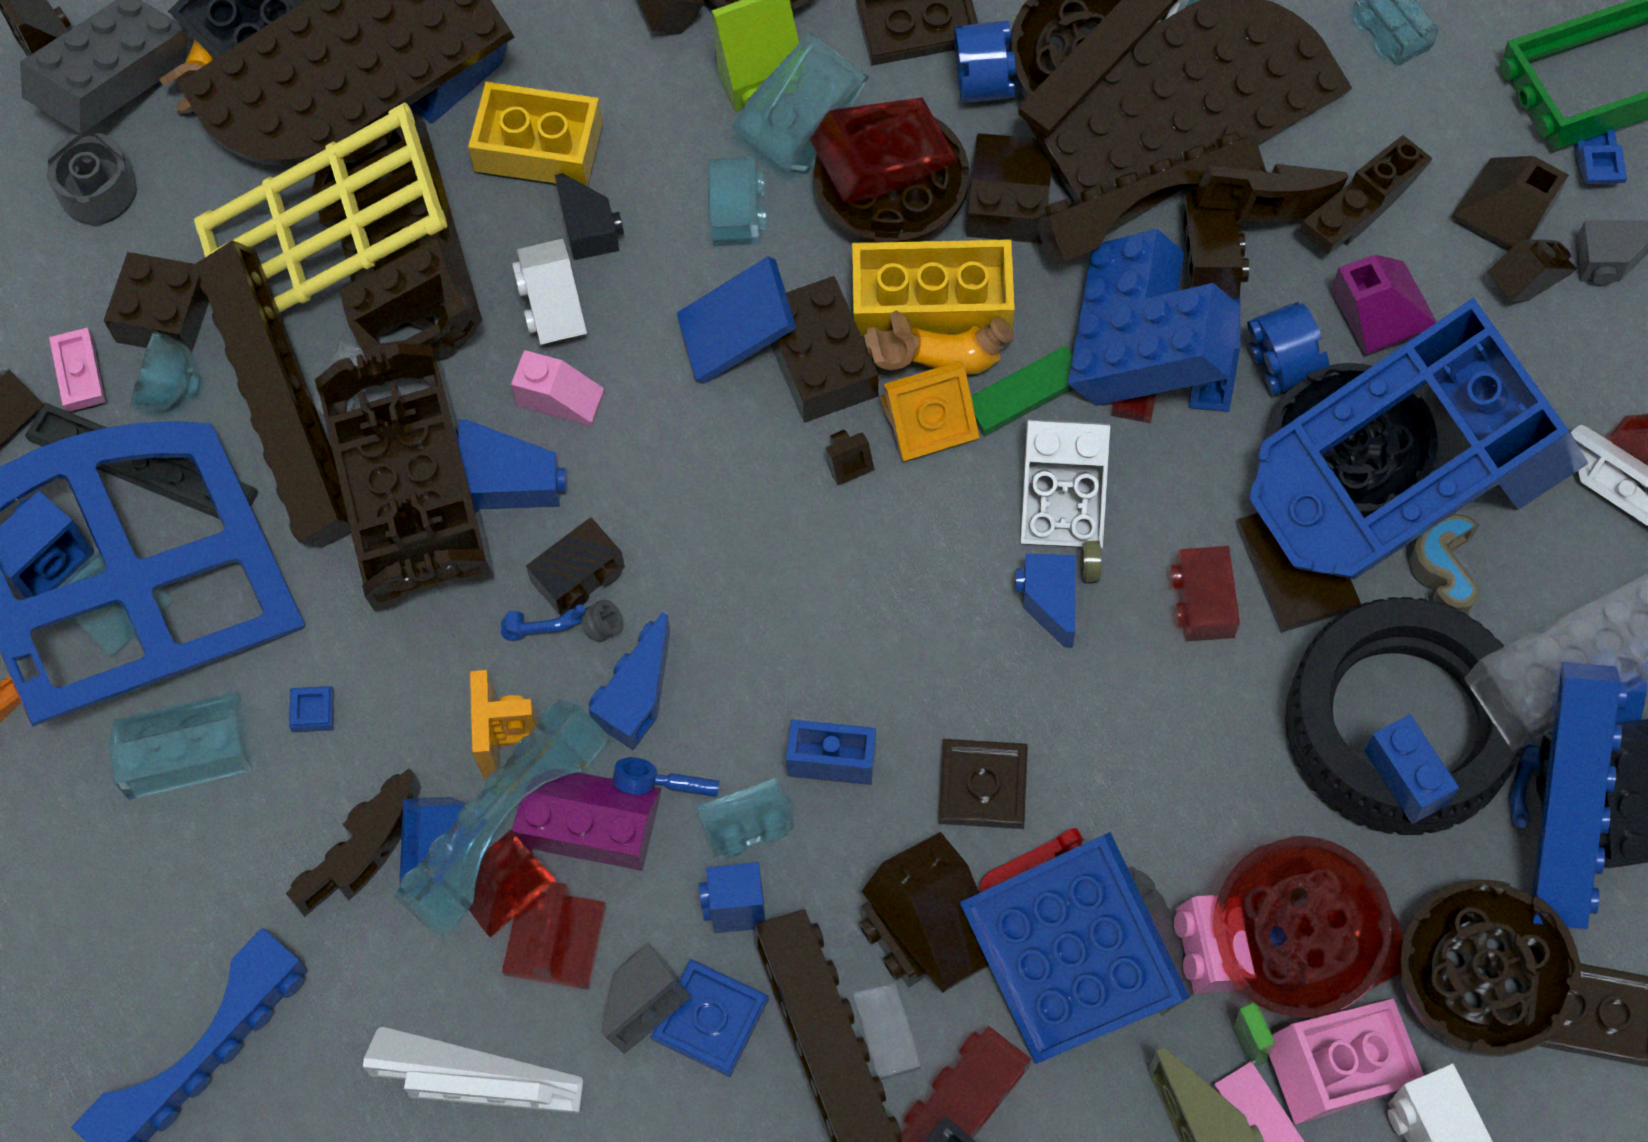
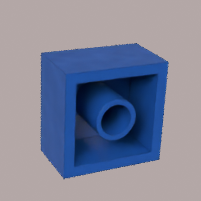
M39 490L31 498L23 500L16 507L14 514L0 526V567L8 586L23 600L58 588L95 553L73 520Z

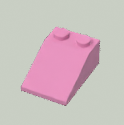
M1394 998L1294 1023L1272 1035L1275 1043L1269 1057L1295 1125L1327 1117L1394 1095L1404 1084L1424 1076Z

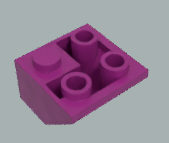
M1374 254L1338 268L1331 291L1365 356L1411 340L1437 322L1404 261Z

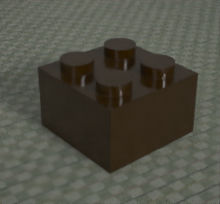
M127 252L103 320L115 342L191 356L209 304L208 297L200 287L199 281L201 278L196 264Z

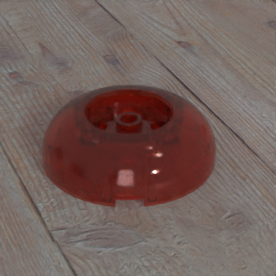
M1294 836L1256 848L1233 868L1223 883L1217 898L1213 931L1223 961L1221 964L1231 981L1245 996L1269 1011L1291 1017L1306 1018L1340 1011L1361 999L1374 986L1389 960L1394 938V921L1387 892L1378 876L1364 860L1337 843L1310 836ZM1296 888H1303L1308 894L1306 904L1301 907H1296L1291 902V893ZM1336 909L1343 910L1347 915L1346 924L1340 929L1334 928L1329 922L1330 914ZM1309 919L1312 920L1311 925L1314 927V932L1311 936L1304 934L1302 930L1304 922ZM1275 927H1282L1287 936L1286 942L1281 946H1275L1271 942L1270 932ZM1238 931H1245L1255 974L1247 972L1236 959L1233 939ZM1314 949H1321L1325 953L1324 965L1320 968L1312 967L1308 961L1309 953Z

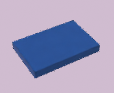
M769 256L677 312L695 380L703 384L796 329L777 262Z

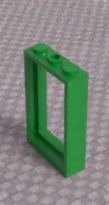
M1630 0L1507 41L1503 59L1500 61L1502 75L1507 81H1511L1518 93L1521 106L1529 110L1536 121L1538 133L1541 137L1547 139L1554 151L1579 141L1605 134L1610 130H1617L1648 119V91L1564 119L1530 63L1648 24V0Z

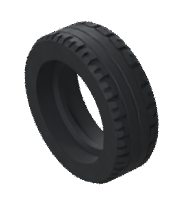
M1389 597L1388 600L1377 599L1372 602L1362 603L1358 608L1352 607L1346 610L1345 613L1335 617L1333 622L1325 625L1314 637L1312 643L1309 644L1302 656L1289 689L1285 708L1287 711L1285 715L1286 736L1290 740L1288 746L1293 755L1295 765L1301 769V776L1307 781V785L1311 790L1316 791L1318 797L1323 802H1326L1332 810L1339 811L1344 818L1351 819L1360 826L1366 825L1371 830L1383 831L1387 834H1393V832L1400 835H1423L1424 832L1436 833L1452 828L1454 823L1461 824L1467 819L1472 818L1480 809L1485 808L1504 785L1517 765L1527 739L1529 720L1527 719L1529 715L1527 692L1523 689L1525 686L1523 678L1520 676L1517 665L1513 663L1510 653L1504 649V645L1493 636L1494 634L1489 629L1483 627V624L1471 619L1468 614L1459 612L1456 608L1445 606L1437 601L1431 602L1427 599H1413L1412 597ZM1390 653L1412 655L1441 667L1464 688L1471 699L1478 718V733L1470 755L1457 769L1450 773L1459 786L1457 793L1449 805L1414 824H1411L1377 770L1362 761L1347 746L1334 722V696L1342 677L1355 663L1375 655Z

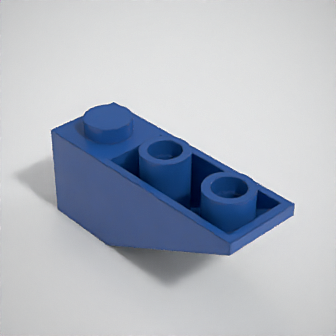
M664 612L660 614L655 622L649 621L644 626L638 637L639 644L631 654L625 653L619 659L613 671L614 677L606 687L600 686L589 702L592 724L632 750L636 748L658 718L671 631L668 615Z

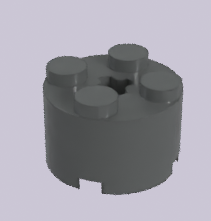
M79 133L73 134L61 140L51 150L47 160L49 164L48 173L46 172L47 180L62 208L68 215L79 221L87 222L91 226H101L107 220L123 212L131 200L135 198L137 194L135 179L120 147L112 138L102 133H94L95 136L83 137Z

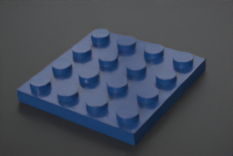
M1111 832L960 902L1035 1064L1181 1003L1190 997Z

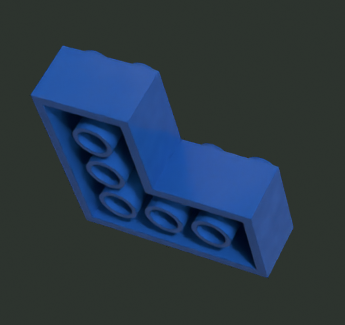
M1158 229L1102 242L1098 249L1091 251L1068 385L1096 406L1230 379L1241 306L1214 283L1178 291L1184 251Z

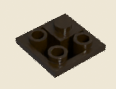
M1535 156L1490 158L1453 213L1452 219L1510 250L1520 239L1533 238L1558 200L1569 174Z

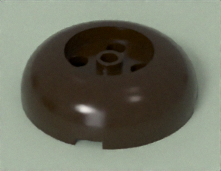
M1027 0L1024 3L1011 29L1009 51L1014 52L1016 74L1013 75L1026 99L1089 35L1084 34V28L1093 30L1121 0ZM1057 37L1061 39L1063 50L1057 51V46L1050 41V38Z
M1469 880L1453 884L1435 893L1424 902L1410 920L1399 952V973L1402 988L1417 1018L1433 1035L1443 1042L1474 1055L1487 1057L1510 1056L1537 1047L1554 1035L1565 1023L1573 1008L1576 995L1579 993L1581 981L1579 955L1573 937L1563 920L1546 902L1536 895L1532 897L1521 890L1510 887V883L1502 881ZM1539 915L1543 925L1533 924L1534 916ZM1491 938L1505 946L1504 953L1488 948L1487 941ZM1451 951L1459 952L1464 958V965L1460 968H1455V963L1447 958V953ZM1478 968L1486 969L1490 973V978L1487 975H1482ZM1512 978L1518 980L1522 984V993L1509 994L1505 989V981ZM1468 992L1478 994L1482 1001L1481 1007H1471L1466 1002L1464 995ZM1537 992L1535 1019L1528 1026L1527 1023L1524 1025L1527 1008Z

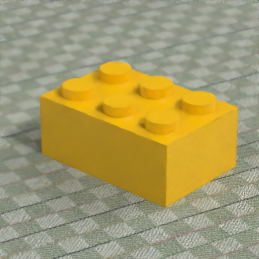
M485 81L468 145L474 172L557 184L555 175L563 173L588 186L603 125L599 98Z

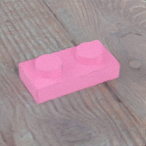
M89 328L49 337L64 409L71 412L106 403L93 336Z

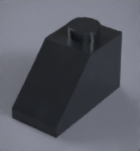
M563 173L555 175L573 259L579 260L620 251L617 236L624 235L620 212L612 213L609 199Z

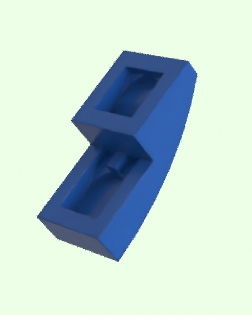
M1615 129L1574 144L1577 162L1586 184L1626 182L1627 175L1622 145H1617Z

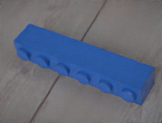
M1561 662L1532 897L1536 895L1546 902L1560 916L1567 927L1588 929L1589 915L1597 914L1599 907V888H1595L1593 885L1595 874H1602L1604 870L1605 849L1599 847L1600 833L1608 834L1610 826V807H1604L1606 792L1613 793L1615 788L1616 767L1610 766L1611 752L1619 751L1621 745L1622 728L1620 724H1615L1617 709L1624 710L1626 706L1627 683L1620 681L1616 666ZM1539 915L1534 916L1533 924L1543 925Z

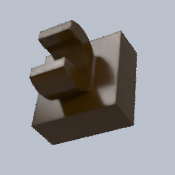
M844 429L830 435L833 445L825 449L831 474L837 485L875 470L869 442L863 432L849 437Z

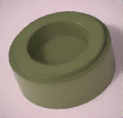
M1084 541L1082 543L1081 566L1082 579L1085 582H1100V541Z

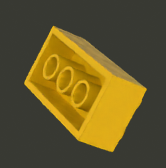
M1011 240L852 243L854 321L861 336L868 334L866 327H875L881 331L893 330L890 315L895 310L909 319L911 330L917 328L942 334H958L970 329L972 326L983 328L985 325L990 326L991 320L995 317H1000L1013 331L1015 305Z

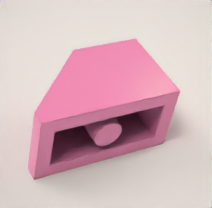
M526 350L522 354L511 383L518 407L589 426L593 425L605 393L603 387L563 360Z

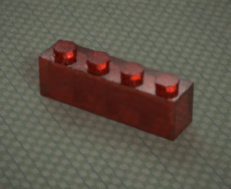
M989 1025L981 1035L973 1032L959 1051L964 1057L954 1069L946 1066L933 1082L931 1087L936 1092L926 1104L919 1100L906 1115L903 1122L908 1126L901 1134L902 1142H923L944 1115L973 1139L1027 1072L1031 1058Z

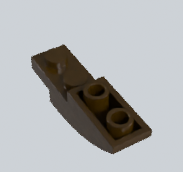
M1402 135L1355 173L1351 183L1305 218L1299 231L1328 255L1343 242L1348 245L1405 192L1430 164L1432 157Z
M1275 164L1272 173L1208 165L1194 197L1197 205L1201 207L1234 210L1238 221H1292L1307 218L1341 191L1348 179V174L1342 171Z
M409 768L401 775L395 774L384 782L379 794L369 802L359 803L350 811L347 816L348 820L342 824L351 837L346 843L342 841L335 844L326 853L325 860L312 871L306 870L294 879L291 889L285 894L304 917L337 889L340 890L348 901L351 900L367 885L392 854L401 839L403 799L418 798L421 789L415 774Z

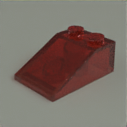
M923 97L829 110L810 138L843 202L877 197L953 165L957 160Z

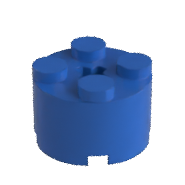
M1009 20L954 27L955 53H957L956 69L962 103L1008 99L1016 96L1013 76L1016 74L1014 52L1009 51L1011 35Z
M1299 301L1288 304L1247 322L1248 331L1253 340L1248 343L1249 353L1256 365L1263 363L1267 371L1264 374V379L1272 396L1285 393L1289 389L1291 390L1296 384L1307 379V374L1330 367L1327 351L1319 354L1317 340L1322 339V336L1312 314L1303 303L1299 305Z

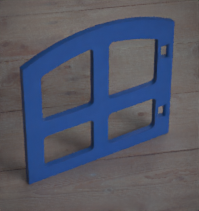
M168 421L134 423L102 428L48 444L0 467V512L38 488L56 479H65L69 483L106 567L103 573L24 600H18L13 597L0 567V654L32 727L304 629L303 619L212 423ZM184 457L192 459L224 530L141 559L136 557L96 468L103 464L137 459ZM230 563L240 564L261 607L262 615L183 644L174 642L152 592L155 589ZM112 604L122 605L142 647L144 656L136 661L63 687L53 686L31 639V634L34 631ZM31 657L38 676L25 682L17 660L20 661Z

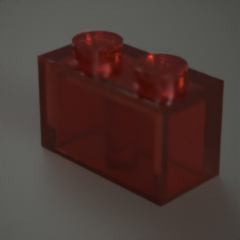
M1229 546L1179 549L1176 564L1170 565V583L1172 589L1179 590L1180 603H1175V621L1177 628H1184L1185 642L1235 638L1240 619Z

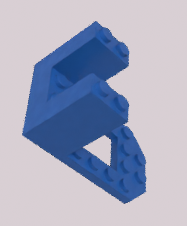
M1473 297L1264 440L1261 444L1258 458L1260 463L1256 481L1252 484L1249 499L1295 568L1356 579L1497 484L1501 486L1519 510L1589 463L1566 425ZM1428 383L1465 435L1471 447L1365 518L1323 457V454Z

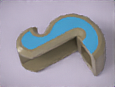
M1452 514L1419 536L1413 545L1409 559L1413 575L1421 584L1436 590L1431 602H1440L1445 606L1454 607L1457 611L1466 614L1470 613L1473 604L1476 602L1480 588L1451 551L1473 538L1479 523L1469 516Z

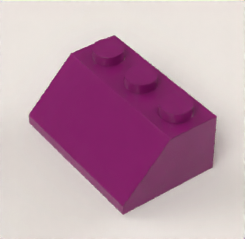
M537 765L522 791L512 833L518 847L643 871L662 790L661 788L654 787L647 794L632 795L618 790L613 785V779Z

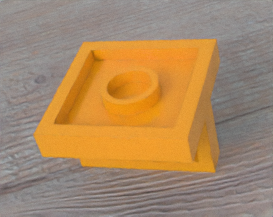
M961 361L883 384L886 395L880 397L882 410L893 426L898 452L903 462L980 438L965 366Z
M470 671L472 753L483 779L501 778L500 746L542 743L541 726L531 699H525L519 695H508L501 697L498 701L488 671Z

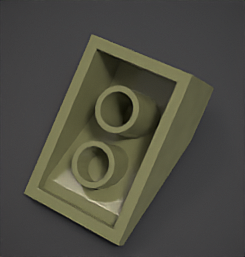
M1165 1047L1156 1050L1148 1072L1180 1142H1264L1258 1127L1255 1124L1249 1126L1245 1115Z

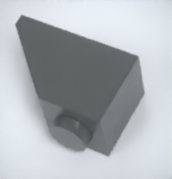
M1585 220L1575 240L1580 282H1594L1599 285L1620 282L1648 254V220Z
M649 945L640 952L630 956L613 976L601 1032L607 1040L624 1054L692 998L668 963Z

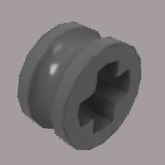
M600 600L595 605L585 608V612L581 617L584 630L595 641H604L622 630L623 619L620 610L609 600Z

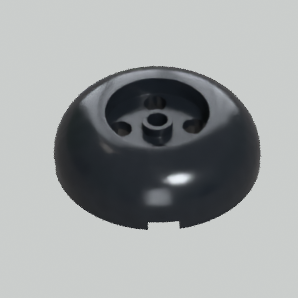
M1341 363L1329 365L1330 367L1307 374V379L1296 384L1283 396L1275 413L1271 436L1372 366L1359 363ZM1413 393L1323 454L1326 460L1331 459L1338 464L1332 470L1365 518L1430 475L1438 451V434L1433 415L1422 397L1418 398ZM1369 428L1372 429L1378 436L1372 438V434ZM1366 462H1374L1378 465L1379 470L1376 471V469H1374L1370 465L1363 466V464Z

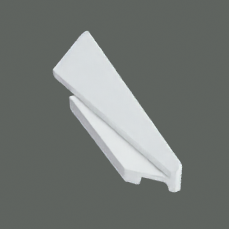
M1579 425L1573 429L1571 434L1589 463L1578 470L1580 481L1648 526V463L1584 425Z
M380 1027L376 1030L363 1061V1068L372 1077L404 1079V1089L411 1098L580 1113L584 1083L582 1077L387 1027Z

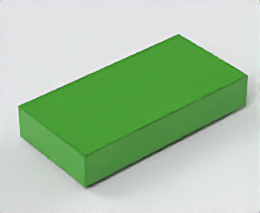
M1252 1003L1240 1008L1233 1029L1248 1061H1252L1256 1067L1266 1063L1275 1041L1258 1005Z

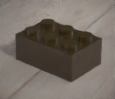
M835 276L786 292L796 329L771 343V347L803 422L806 423L879 397V375Z

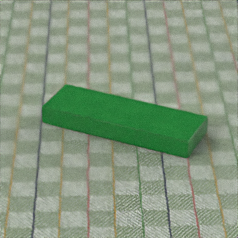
M1066 345L971 395L977 427L984 437L1073 389L1068 385L1073 354Z

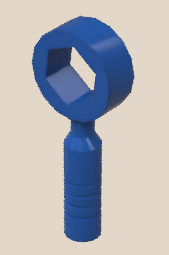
M628 757L617 761L613 773V785L618 790L632 795L647 794L653 790L655 785L665 786L669 790L717 797L719 780L674 773L667 776L659 775L652 763L641 758Z

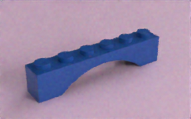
M262 927L231 959L229 980L221 1006L210 1027L196 1045L172 1067L154 1078L127 1089L103 1093L71 1128L86 1142H147L157 1131L161 1132L168 1128L178 1116L177 1109L189 1097H196L206 1088L210 1082L209 1075L221 1063L226 1064L238 1054L242 1047L241 1042L252 1030L257 1031L270 1020L273 1014L272 1009L283 997L289 998L301 987L304 981L303 976L308 972L307 969L290 951Z

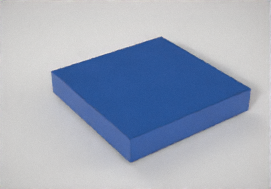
M690 959L680 981L692 998L654 1029L651 1039L725 1076L731 1077L769 1001V996Z

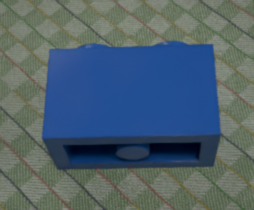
M1411 714L1375 732L1364 750L1411 824L1449 805L1459 789V786Z
M791 719L786 756L787 775L791 777L872 785L876 753V728Z
M759 862L706 867L707 882L699 883L700 901L704 921L712 920L715 934L754 930L756 923L766 921Z

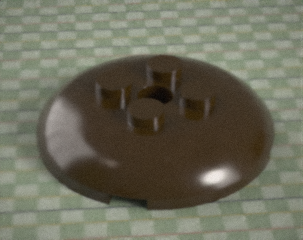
M885 106L874 107L847 117L828 133L821 143L815 158L814 188L822 209L841 230L868 243L918 242L934 235L945 227L958 213L966 198L969 186L968 158L958 137L939 119L926 112L909 107L907 111L885 110ZM887 179H895V180H898L900 183H898V182L889 183V182H886L885 180H887Z

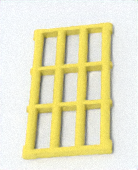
M404 102L389 110L388 115L337 143L333 141L327 144L326 149L274 178L269 176L262 181L261 185L216 210H208L195 217L194 223L205 257L222 247L217 248L212 229L267 200L272 219L233 239V241L252 248L276 234L278 235L283 253L261 265L267 279L288 268L293 288L274 297L279 312H282L299 302L304 304L311 299L312 295L363 268L368 270L375 266L376 261L427 234L432 236L447 228L446 218L441 209L415 127L413 114L408 104ZM401 126L407 145L348 176L343 157ZM412 161L418 180L359 211L354 196L355 191ZM331 165L336 184L285 211L280 192ZM421 196L424 197L429 213L428 216L370 246L365 226ZM341 199L347 218L295 246L290 226ZM352 234L357 254L308 280L305 279L300 261Z

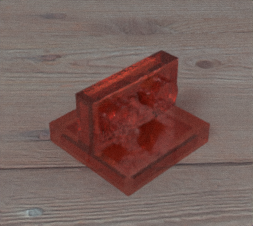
M550 881L547 892L520 888L502 969L503 975L589 990L606 911L605 902L573 897L570 895L567 884Z

